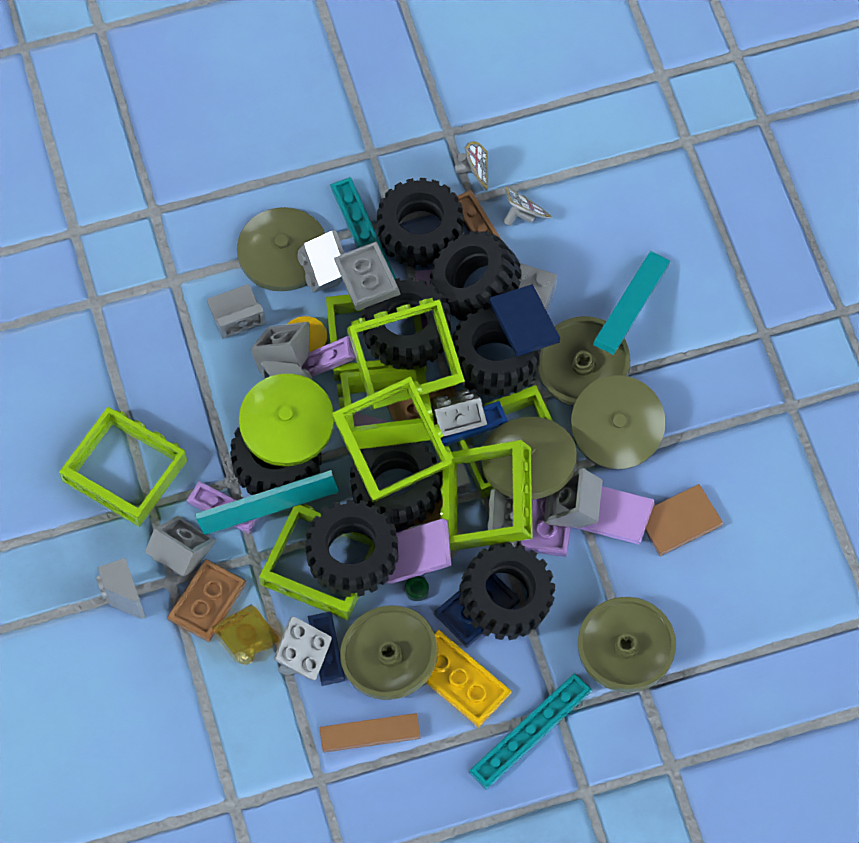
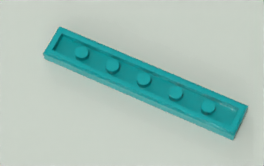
M349 177L330 184L331 191L357 249L377 242L393 278L396 279L352 178Z
M652 251L648 253L593 343L594 346L612 355L616 353L668 268L670 260Z
M330 470L196 513V520L203 534L206 535L339 492V486Z
M573 673L469 770V774L487 790L592 692V689L578 675Z

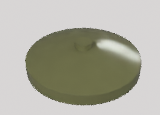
M279 207L263 211L254 216L244 226L239 235L237 255L241 269L253 283L268 290L291 291L307 285L304 267L298 261V250L304 243L324 235V229L314 217L299 209Z
M580 316L567 319L554 326L560 336V343L541 349L538 373L546 390L559 401L574 406L582 391L594 381L613 375L628 376L631 360L625 338L614 355L593 345L606 323L605 320L596 317Z
M607 376L588 385L577 398L571 413V432L578 449L591 462L607 469H629L646 461L659 447L665 432V413L658 396L645 383L629 376Z
M522 417L510 420L497 427L488 436L483 445L488 446L522 440L531 447L532 499L549 496L563 488L573 476L577 465L576 446L571 435L559 424L545 418ZM512 455L481 460L483 473L490 485L500 493L513 498Z
M634 597L613 598L597 605L585 617L578 635L579 658L586 672L600 685L618 692H637L655 685L669 671L676 651L675 633L666 615L655 605Z
M396 605L377 607L357 618L344 635L340 650L341 665L350 683L362 694L380 700L402 698L418 690L433 673L438 658L437 640L427 620L412 609Z

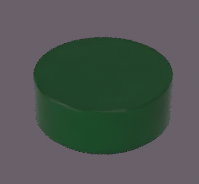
M420 576L409 578L405 584L406 596L416 602L424 600L429 593V584L426 579Z

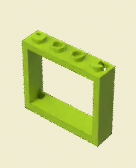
M349 294L326 297L330 343L337 341L335 315L362 312L363 310L356 311ZM420 314L413 316L415 334L422 331ZM380 360L366 361L368 370L393 367V364L389 363L386 366ZM357 362L345 363L333 368L334 381H340V374L358 372Z
M433 298L419 301V306L411 308L410 304L396 308V313L388 315L387 311L374 314L375 319L365 321V318L351 321L352 326H349L347 331L367 396L374 394L375 390L357 333L430 311L433 312L452 375L419 385L423 392L421 395L465 382L440 300L433 301ZM406 389L370 407L371 410L411 399Z
M419 365L413 366L412 370H407L406 367H401L400 369L390 367L368 370L375 391L385 389L410 376L413 382L417 381L419 385L427 383L424 367L420 368ZM360 371L340 374L341 383L337 384L338 397H342L339 398L340 409L351 404L350 394L366 392ZM429 393L421 395L423 403L428 402L431 408ZM353 414L345 418L359 449L431 440L421 418L363 426L354 425ZM432 415V416H430V418H431V420H432V422H433V424H434V419H433V415Z
M411 376L332 413L336 426L372 502L452 465L451 459H453L451 450L448 445L444 447L440 439L444 437L438 424H433L430 418L433 412L428 402L423 403L420 397L423 394L422 389L417 381L413 382ZM407 389L441 462L379 490L345 418Z
M536 385L482 405L485 406L500 401L505 415L533 405L538 417L553 421ZM465 439L456 442L459 450L469 449ZM475 462L466 463L481 498H490L491 490L495 488L489 482L484 483Z
M107 407L61 468L59 474L62 482L140 527L186 464L187 457L185 450L179 447L178 443L174 442L172 444L161 433L149 431L142 422L138 420L132 421L127 418L123 411L120 410L119 412ZM112 425L173 460L139 508L78 473Z
M522 440L451 452L453 455V459H451L452 465L441 471L443 484L440 488L443 497L441 518L448 521L450 549L457 551L497 543L502 544L504 542L532 539L531 447ZM512 455L513 526L458 535L457 464Z
M309 505L294 506L259 576L260 584L263 587L325 612L331 611L333 615L348 621L360 597L357 596V593H351V597H346L345 601L273 573L298 519L300 518L311 523L315 516L321 517V513L315 511ZM354 532L343 534V536L371 546L364 560L369 558L374 552L375 544L366 535Z

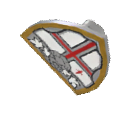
M469 142L464 147L465 153L459 155V160L462 164L455 165V171L457 174L472 171L480 185L488 191V151L478 142Z
M504 187L508 202L513 205L503 221L507 225L511 226L517 216L529 223L533 222L535 216L546 219L552 218L534 202L512 189Z

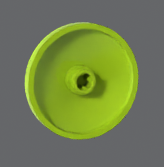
M297 374L273 375L257 383L245 396L239 411L241 436L249 450L259 459L278 466L299 465L316 457L328 444L334 428L333 407L327 393L313 380Z

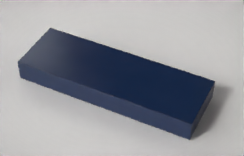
M331 611L308 616L309 625L332 637L319 671L321 685L325 686L344 682L345 675L341 665L340 651Z

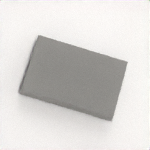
M377 242L333 258L356 311L400 295L399 288Z

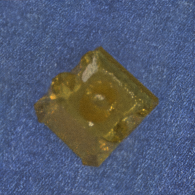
M252 604L211 627L219 642L233 660L244 665L251 663L255 658V654L262 650H269L274 646V643L280 641L275 631Z

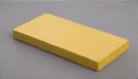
M438 629L435 632L438 644L437 663L433 673L425 683L475 726L480 728L508 698L511 690Z

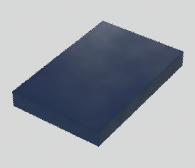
M533 284L489 298V303L516 357L560 343V336Z
M496 574L488 577L486 590L495 604L511 610L520 602V599ZM458 591L434 611V615L468 648L482 635L484 629L479 626L475 629L471 625L472 618L465 617L463 613L465 606L460 605L459 598L461 593Z

